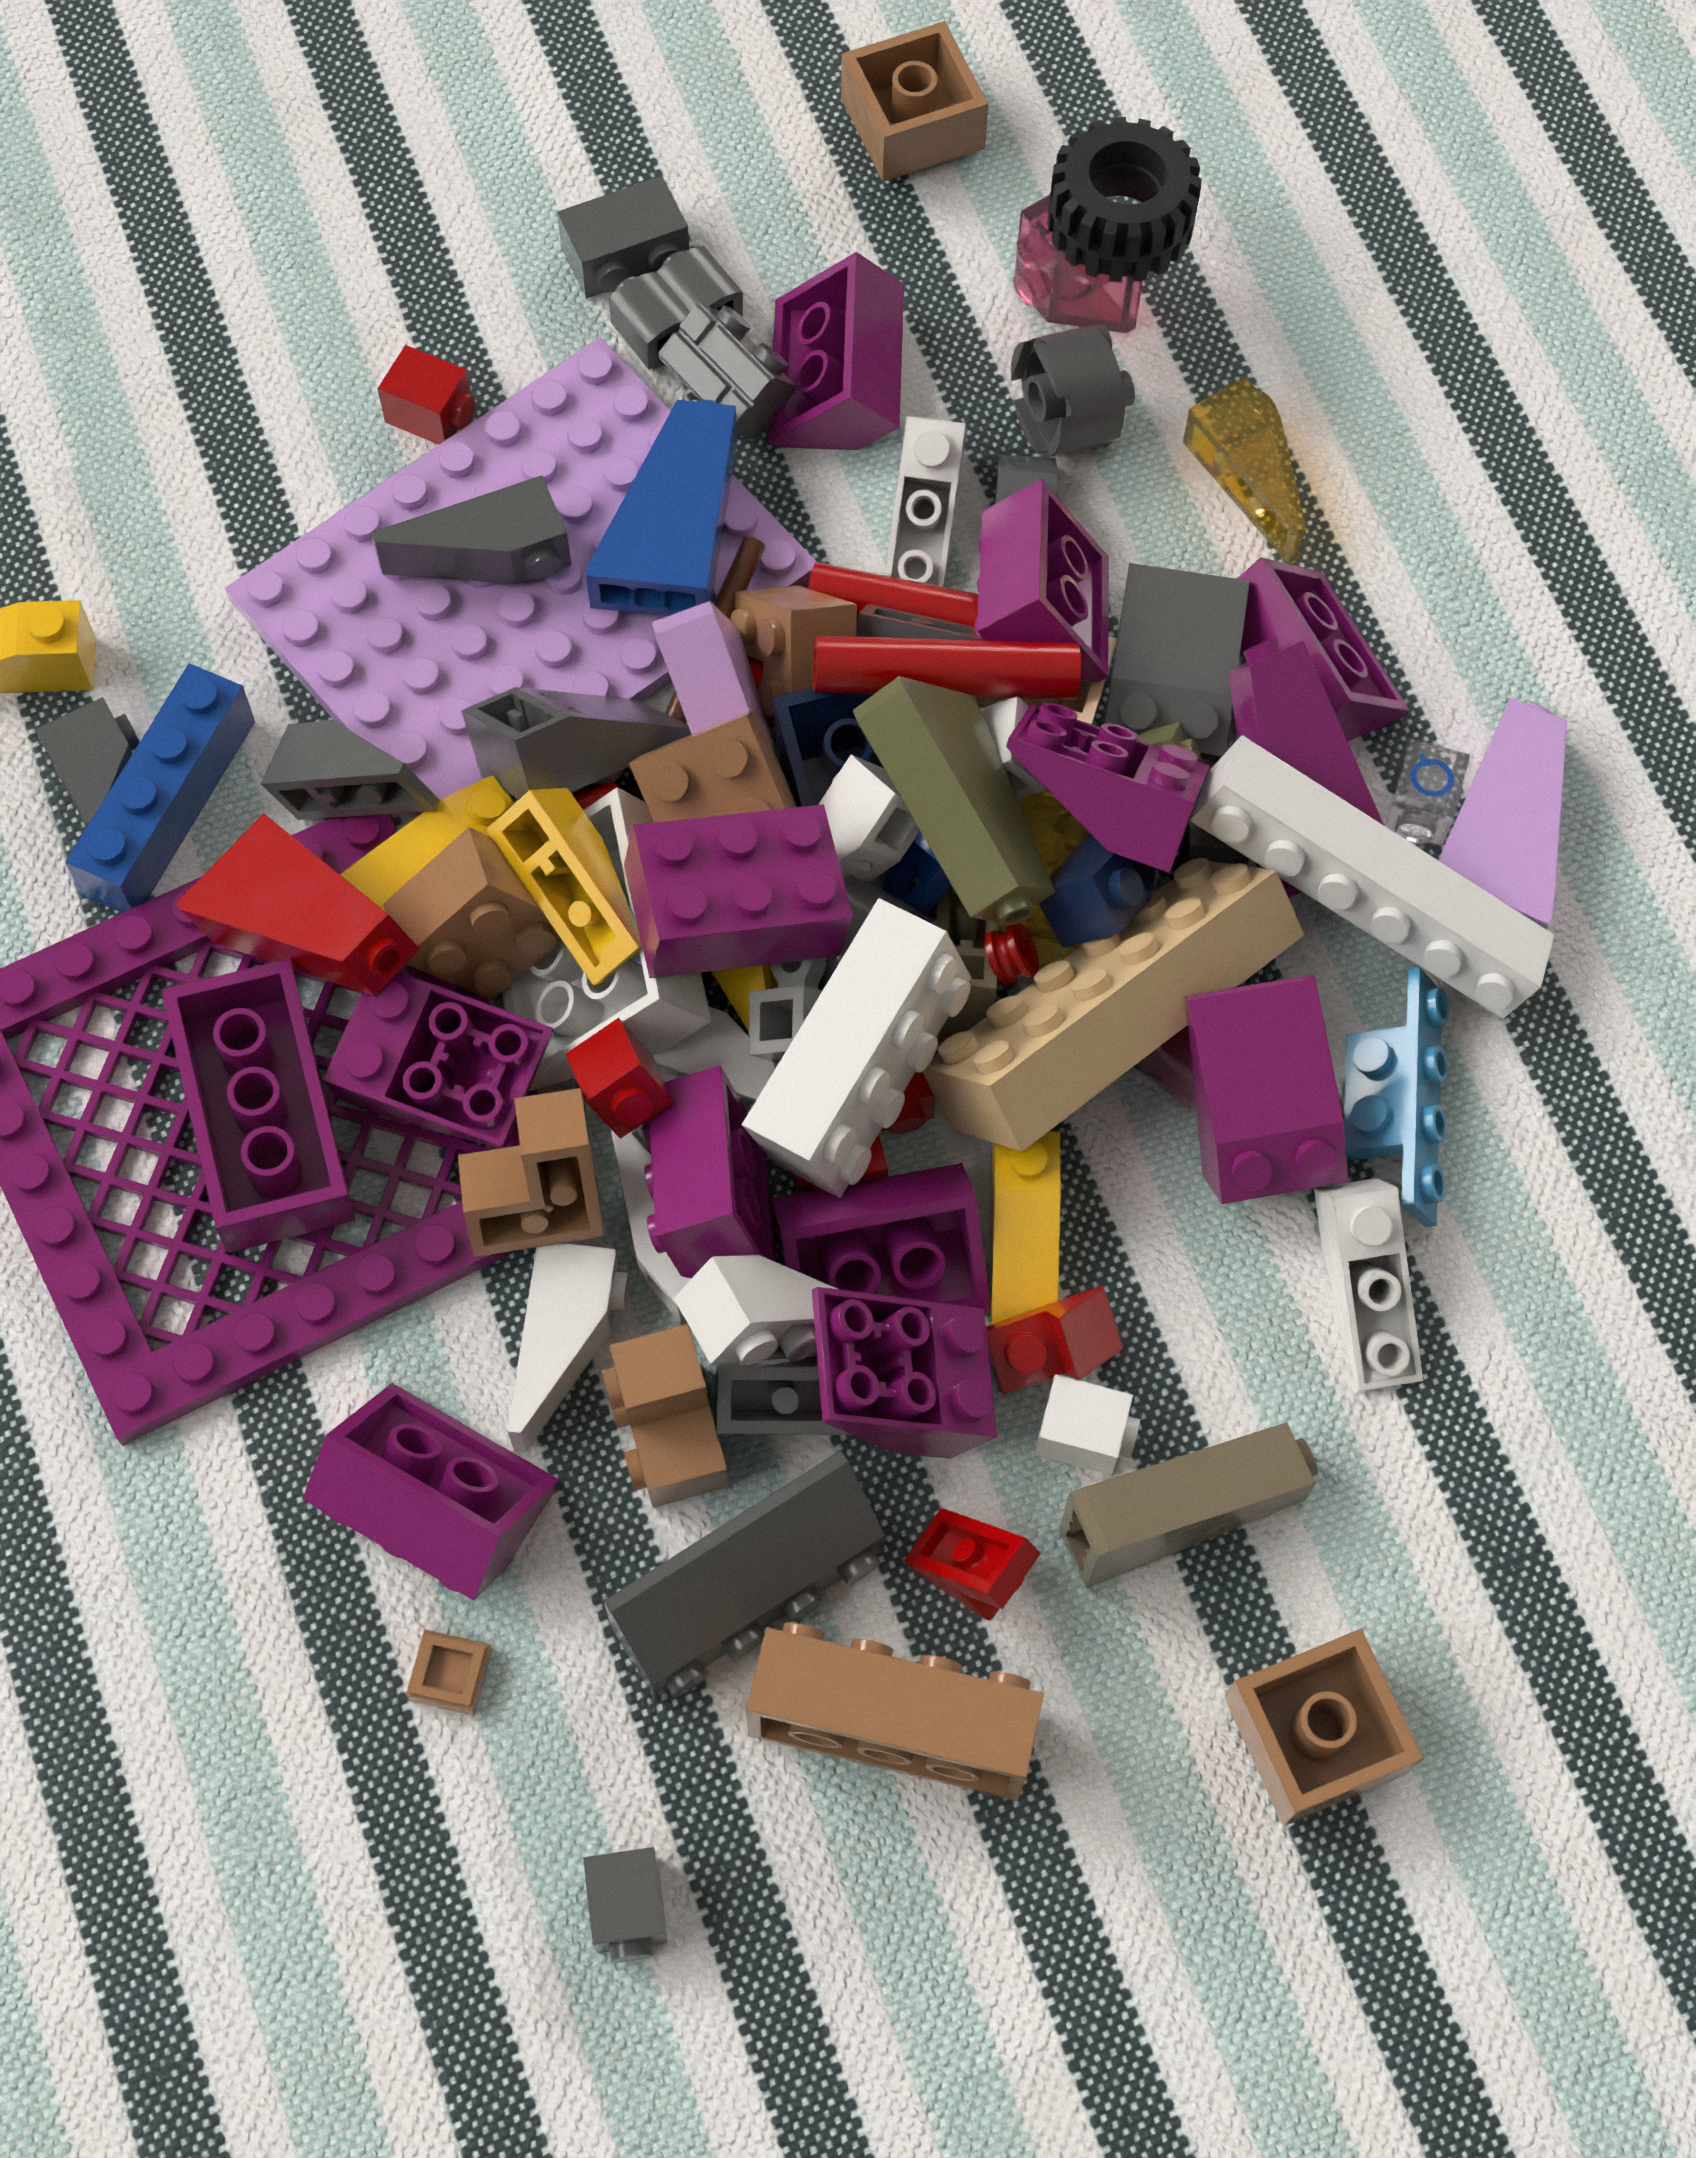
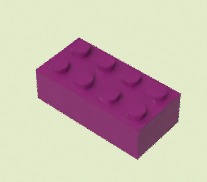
M290 959L162 989L215 1228L226 1252L230 1253L356 1221L300 990Z

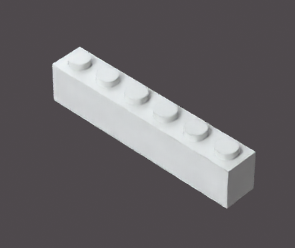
M1243 735L1209 770L1190 819L1197 826L1265 869L1276 870L1279 877L1502 1019L1541 988L1554 939V934Z

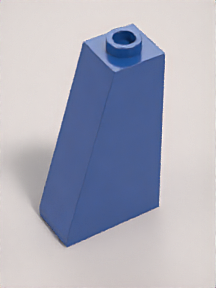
M713 400L676 401L587 566L586 581L590 608L670 616L700 604L712 602L737 446L736 406L720 404Z

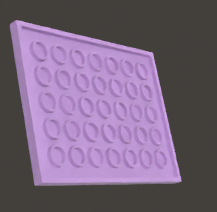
M599 337L225 587L229 601L335 722L403 762L440 800L484 779L481 777L461 710L514 687L637 699L644 702L672 682L651 623L667 616L590 608L586 581L587 566L671 410L612 348ZM732 474L712 603L714 604L745 536L754 537L765 545V550L747 590L789 586L806 587L809 585L812 569L817 561ZM541 475L567 531L571 565L559 569L550 577L529 579L517 584L383 575L378 564L371 535L373 531ZM415 812V814H416L417 816H419L420 814L423 813V812Z

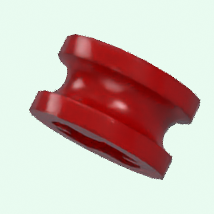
M1021 923L1009 925L1006 927L1005 934H1002L999 930L987 932L984 942L986 955L993 973L997 975V979L1004 986L1015 984L1019 974H1022L1025 978L1035 976L1039 971L1038 954L1035 944L1024 925Z

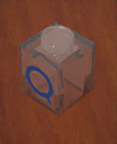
M1410 738L1398 771L1384 826L1413 843L1424 844L1431 842L1443 845L1456 813L1470 754Z

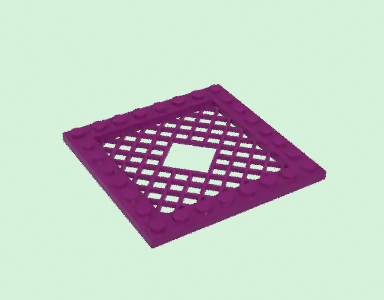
M388 814L328 818L291 836L340 875L395 834L397 830ZM201 877L0 968V1186L114 1435L122 1446L518 1251L473 1257L462 1201L436 1213L443 1193L462 1198L461 1185L448 1182L458 1153L468 1154L493 1149L465 1142L462 1138L448 1137L421 1129L420 1127L378 1117L379 1114L371 1111L365 1113L337 1105L338 1097L330 1088L326 1095L330 1117L333 1116L362 1125L352 1152L348 1153L339 1150L341 1162L346 1165L344 1174L348 1190L351 1188L358 1169L389 1177L378 1206L351 1199L354 1213L373 1218L363 1247L331 1239L335 1226L321 1229L319 1235L309 1232L286 1238L314 1247L304 1275L301 1277L271 1268L283 1239L267 1244L260 1264L230 1256L226 1252L222 1241H220L217 1251L186 1243L197 1213L211 1217L213 1215L210 1203L203 1201L207 1188L202 1170L191 1197L160 1189L172 1160L202 1168L199 1154L177 1148L190 1118L186 1096H184L182 1104L152 1096L163 1068L180 1072L177 1058L169 1056L173 1046V1039L166 1011L145 1006L144 1003L155 978L178 985L203 980L201 977L212 951L241 959L237 971L252 968L253 963L258 965L273 963L215 944L175 905ZM198 952L189 974L165 968ZM407 964L399 971L491 1005L487 998ZM293 969L294 974L324 983L314 1010L304 1007L306 1019L309 1022L308 1027L312 1043H314L321 1025L344 1032L349 1020L326 1014L336 987L361 993V991ZM140 979L131 1001L107 995ZM97 1005L126 1013L115 1040L86 1033ZM82 1006L73 1029L48 1022ZM138 1017L167 1025L156 1052L127 1044ZM39 1032L67 1040L56 1068L27 1060ZM24 1033L15 1054H13L7 1040ZM80 1044L109 1052L97 1080L68 1072ZM315 1054L318 1068L327 1071L332 1059ZM121 1056L151 1064L139 1092L110 1084ZM22 1071L50 1079L39 1107ZM63 1083L92 1091L80 1120L51 1112ZM535 1089L532 1091H528L527 1096L539 1094ZM105 1095L134 1103L122 1132L93 1124ZM146 1108L176 1116L165 1144L135 1136ZM517 1119L504 1148L520 1145ZM46 1123L75 1131L64 1158H62ZM374 1128L404 1137L394 1166L363 1157ZM88 1135L117 1143L105 1173L76 1164ZM416 1141L447 1149L437 1178L405 1169ZM129 1148L159 1156L148 1185L118 1177ZM71 1176L100 1184L89 1212H87ZM400 1181L432 1190L421 1219L390 1210ZM113 1188L142 1196L131 1226L101 1218ZM155 1200L185 1209L173 1239L143 1230ZM385 1222L405 1227V1229L378 1241ZM96 1229L125 1237L114 1267ZM138 1241L168 1250L157 1280L126 1272ZM326 1250L347 1256L319 1270ZM181 1254L211 1263L200 1293L169 1284ZM223 1267L254 1275L243 1306L212 1297ZM267 1279L288 1285L259 1299ZM121 1283L151 1292L140 1321ZM164 1296L194 1304L183 1335L152 1327ZM207 1308L228 1314L199 1329ZM147 1338L166 1343L167 1345L153 1351Z

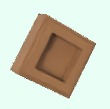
M424 1629L407 1688L406 1698L408 1701L475 1716L493 1651L491 1644Z

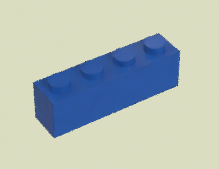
M188 663L65 862L83 897L121 913L147 902L255 723L243 685Z

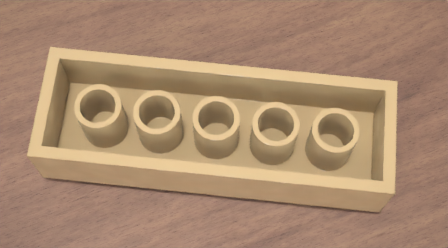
M1197 858L1182 864L1174 871V878L1156 892H1152L1149 903L1121 933L1081 943L1082 947L1064 960L1053 962L1040 969L1034 976L1035 981L1017 995L1003 998L994 1003L987 1010V1017L970 1030L954 1034L944 1040L938 1047L939 1053L934 1055L930 1064L922 1072L951 1129L1021 1152L1186 1027L1188 1025L1185 996L1236 988L1304 936L1303 930L1277 871L1249 867L1241 863L1229 864L1209 861L1206 858Z

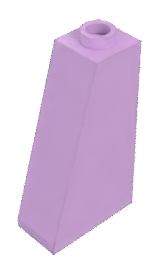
M711 601L651 622L691 734L756 708L783 772L738 627Z
M1510 698L1438 861L1547 930L1554 914L1567 720L1553 715L1541 705L1523 703Z

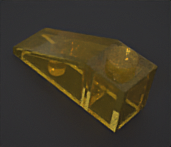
M1243 376L1189 408L1183 444L1285 562L1291 564L1298 559L1306 530V523L1281 416L1278 414L1277 407L1270 396L1264 392H1259L1246 376Z

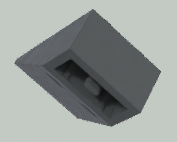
M514 687L461 710L481 777L486 778L493 775L503 789L517 799H520L529 790L568 788L572 793L590 784H603L614 781L621 777L624 773L623 769L630 767L629 763L639 756L691 735L687 724L637 699Z

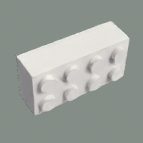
M878 898L742 1123V1126L776 1165L838 1198H841L848 1184H856L864 1175L871 1159L870 1147L882 1127L889 1128L898 1118L905 1100L903 1092L915 1072L920 1073L924 1071L930 1064L938 1045L936 1036L948 1016L955 1017L962 1010L968 999L971 988L969 982L971 976L947 931Z

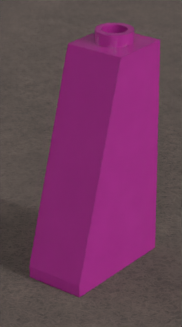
M1274 637L1244 651L1243 654L1247 662L1228 671L1237 738L1239 739L1242 735L1384 825L1304 641L1281 645L1278 637ZM1256 863L1257 868L1265 869L1264 867ZM1280 878L1288 898L1302 892Z

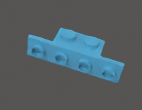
M1421 967L1408 968L1406 1026L1346 1034L1343 1120L1346 1155L1351 1160L1403 1155L1401 1205L1424 1227L1437 1226V1203H1441L1445 1197V1180L1442 1169L1438 1165L1439 1143L1445 1141L1447 1132L1445 1114L1440 1106V1084L1445 1083L1448 1076L1447 1058L1441 1047V1026L1448 1023L1449 1004L1445 991L1442 988H1438Z

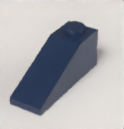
M1091 834L1050 876L1055 893L1039 903L1062 948L1121 933L1151 900L1156 868L1107 851Z

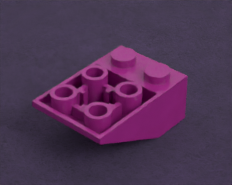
M1043 703L1040 707L1031 704L1008 738L1006 747L1107 851L1170 873L1188 830L1191 816L1210 765L1198 762V756L1194 752L1181 746L1165 744L1158 748L1138 741L1137 734L1126 727L1105 723L1100 728L1077 720V713L1065 706L1055 703Z
M398 972L376 996L361 992L323 1081L339 1100L381 1116L492 1147L504 1148L517 1119L514 1098L527 1096L554 1029Z
M824 1287L812 1289L823 1423L896 1454L946 1459L954 1458L997 1438L983 1308Z

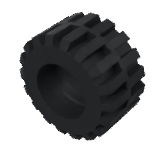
M1113 117L1112 124L1107 125L1102 120L1089 124L1088 133L1077 130L1070 136L1069 145H1062L1057 153L1056 164L1053 166L1048 208V231L1053 232L1052 243L1056 250H1066L1065 260L1073 267L1080 264L1085 266L1084 274L1097 278L1099 273L1109 275V282L1119 283L1122 282V277L1131 276L1133 281L1137 282L1147 280L1149 271L1157 275L1162 274L1169 269L1170 261L1178 262L1184 255L1185 247L1190 244L1193 234L1202 178L1199 177L1200 166L1197 158L1189 157L1191 150L1189 145L1184 140L1174 141V132L1165 126L1157 130L1150 127L1151 121L1141 118L1138 119V123H1129L1126 117ZM1126 196L1142 203L1123 204L1109 200L1106 197Z

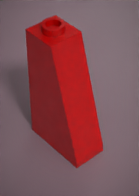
M264 813L175 903L215 944L269 962L290 959L294 970L376 996L420 950L388 913Z

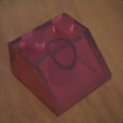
M1050 194L1020 212L1019 233L1016 243L1015 275L1013 277V285L1021 301L1027 306L1033 305L1042 317L1051 323L1078 327L1104 324L1109 331L1128 333L1135 329L1143 280L1134 282L1131 276L1122 277L1121 283L1109 282V275L1099 273L1097 278L1084 274L1085 266L1082 264L1076 267L1070 265L1065 260L1066 250H1056L1052 243L1053 232L1048 231L1047 219Z

